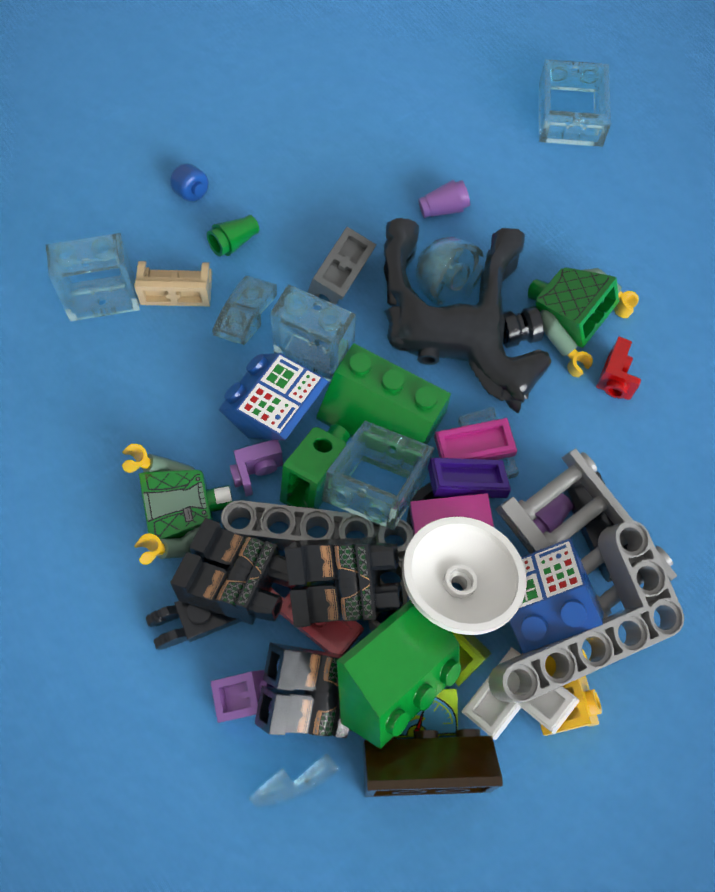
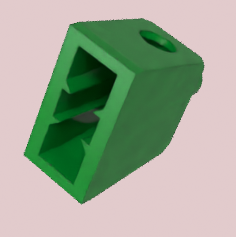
M333 424L327 432L319 427L311 429L283 464L280 502L287 506L319 509L344 467L348 446L346 443L350 438V434L345 428Z

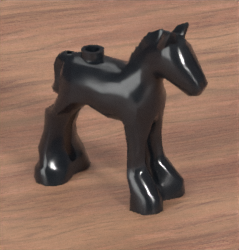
M396 218L387 222V240L384 244V257L386 260L383 271L387 282V303L392 307L384 312L389 322L387 338L391 346L397 350L406 351L418 356V362L426 365L438 363L439 358L468 361L471 370L475 373V377L479 379V382H481V385L488 394L500 401L505 400L510 409L519 413L521 402L524 403L525 399H528L530 391L548 370L552 362L548 352L539 349L520 356L508 357L503 348L505 318L501 296L502 282L517 269L519 254L523 251L525 234L519 229L501 228L492 234L491 248L486 254L485 267L481 276L479 302L476 305L459 303L443 307L428 306L414 292L406 274L407 266L415 258L419 225L415 221L403 218Z

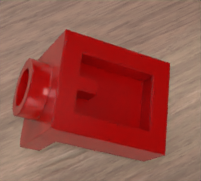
M620 336L608 354L596 388L604 390L611 397L630 400L639 388L641 379L627 373L633 357L628 355L632 341Z

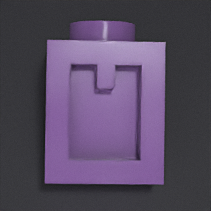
M270 440L234 450L236 464L229 467L235 488L243 486L246 497L253 495L249 475H267L276 471L277 467L283 466L279 441Z
M265 670L251 671L211 681L218 723L256 715L261 686L273 687L263 681Z

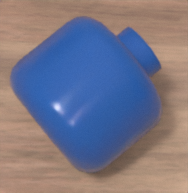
M188 163L181 164L173 171L170 178L172 190L186 201H197L207 192L209 182L207 175L196 166Z

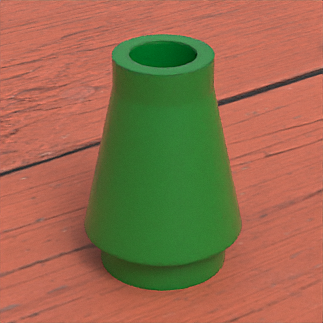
M247 215L243 218L212 225V230L207 232V241L210 248L219 257L223 255L230 256L252 236L259 233L258 222L252 215Z

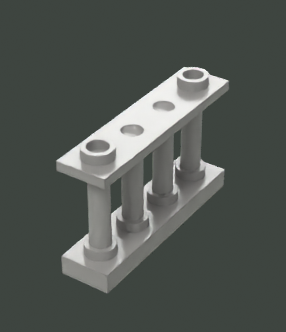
M576 448L561 457L569 467L527 501L520 500L518 502L513 496L495 509L529 553L570 538L603 511L614 525L633 520L595 473L598 470L597 466L586 453H579ZM579 480L593 497V500L551 533L548 531L542 533L533 522L536 519L535 514ZM620 533V544L624 547L628 544L627 539ZM599 546L581 559L587 575L604 563ZM656 546V551L667 576L672 581L677 577V574L670 567L673 565V561L661 547ZM637 572L636 579L640 586L644 583V579L641 573ZM615 585L600 597L596 595L604 612L603 619L612 614L610 609L621 601Z

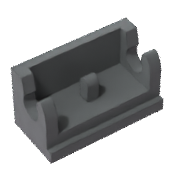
M346 227L313 277L306 295L315 300L320 294H323L329 299L328 307H335L339 299L342 300L377 244L351 228Z

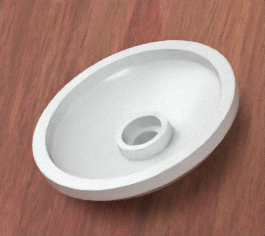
M447 517L427 524L411 539L402 562L404 586L414 606L433 624L454 633L477 635L502 627L516 614L525 597L527 577L524 563L517 549L500 531L476 519ZM451 583L460 584L463 590L455 589Z

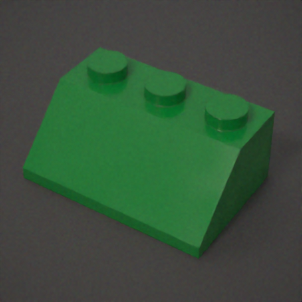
M353 343L334 372L316 419L330 427L333 424L342 426L348 431L352 439L412 470L445 416L451 393Z
M411 600L405 603L337 660L341 724L380 749L393 737L402 734L408 722L421 710H427L434 701V698L446 686L453 685L458 679L461 672V664L459 663L460 644L453 633L433 624L425 618Z

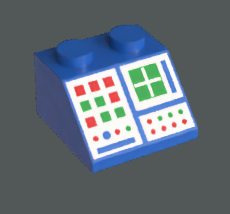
M281 353L259 354L248 363L246 367L248 372L242 380L233 384L224 395L226 400L218 410L247 438L286 440L327 385L328 381L321 375Z
M571 538L521 557L527 577L526 593L520 608L509 622L523 654L603 625L604 612Z

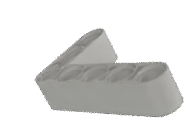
M244 500L233 501L223 509L221 520L225 530L244 537H254L264 543L268 541L277 544L278 550L285 551V548L294 541L345 539L349 532L355 530L362 532L366 537H376V543H386L384 539L389 535L400 536L404 544L398 547L399 566L397 569L379 570L380 576L390 571L399 575L403 592L402 606L407 603L408 594L402 578V562L406 549L413 538V530L404 520ZM244 517L250 520L248 526L243 529L231 527L232 522L237 518ZM276 522H284L289 525V528L281 534L272 533L269 530L270 526ZM314 526H321L327 530V534L321 538H313L307 532ZM377 619L368 620L371 632L381 624Z
M633 520L625 521L607 527L601 532L598 539L599 551L624 606V610L604 618L603 625L529 651L497 665L490 673L488 681L490 691L497 699L505 702L519 703L533 700L680 632L684 625L683 610L649 532L644 525ZM620 533L627 539V550L620 544ZM637 572H640L643 576V588L637 583ZM655 610L659 613L661 619L659 627L655 624L653 618ZM620 625L626 630V640L624 643H622L618 635ZM585 640L589 642L592 649L588 660L582 652V645ZM549 655L553 657L556 663V671L553 676H550L545 668V662ZM512 671L518 675L520 680L519 689L515 693L510 691L507 684L508 676Z

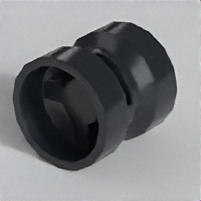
M537 307L524 308L521 313L516 314L512 311L503 312L505 318L503 345L506 348L517 346L521 341L525 340L533 343L543 339V321Z

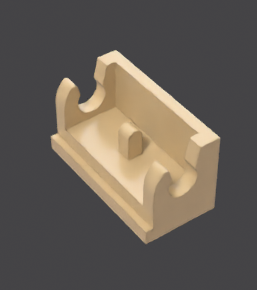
M138 261L134 288L140 305L210 307L212 269H210L209 262H202L201 271L150 270L149 267H146V261Z

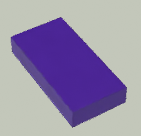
M430 458L427 466L434 497H457L488 493L489 498H507L511 492L503 460Z

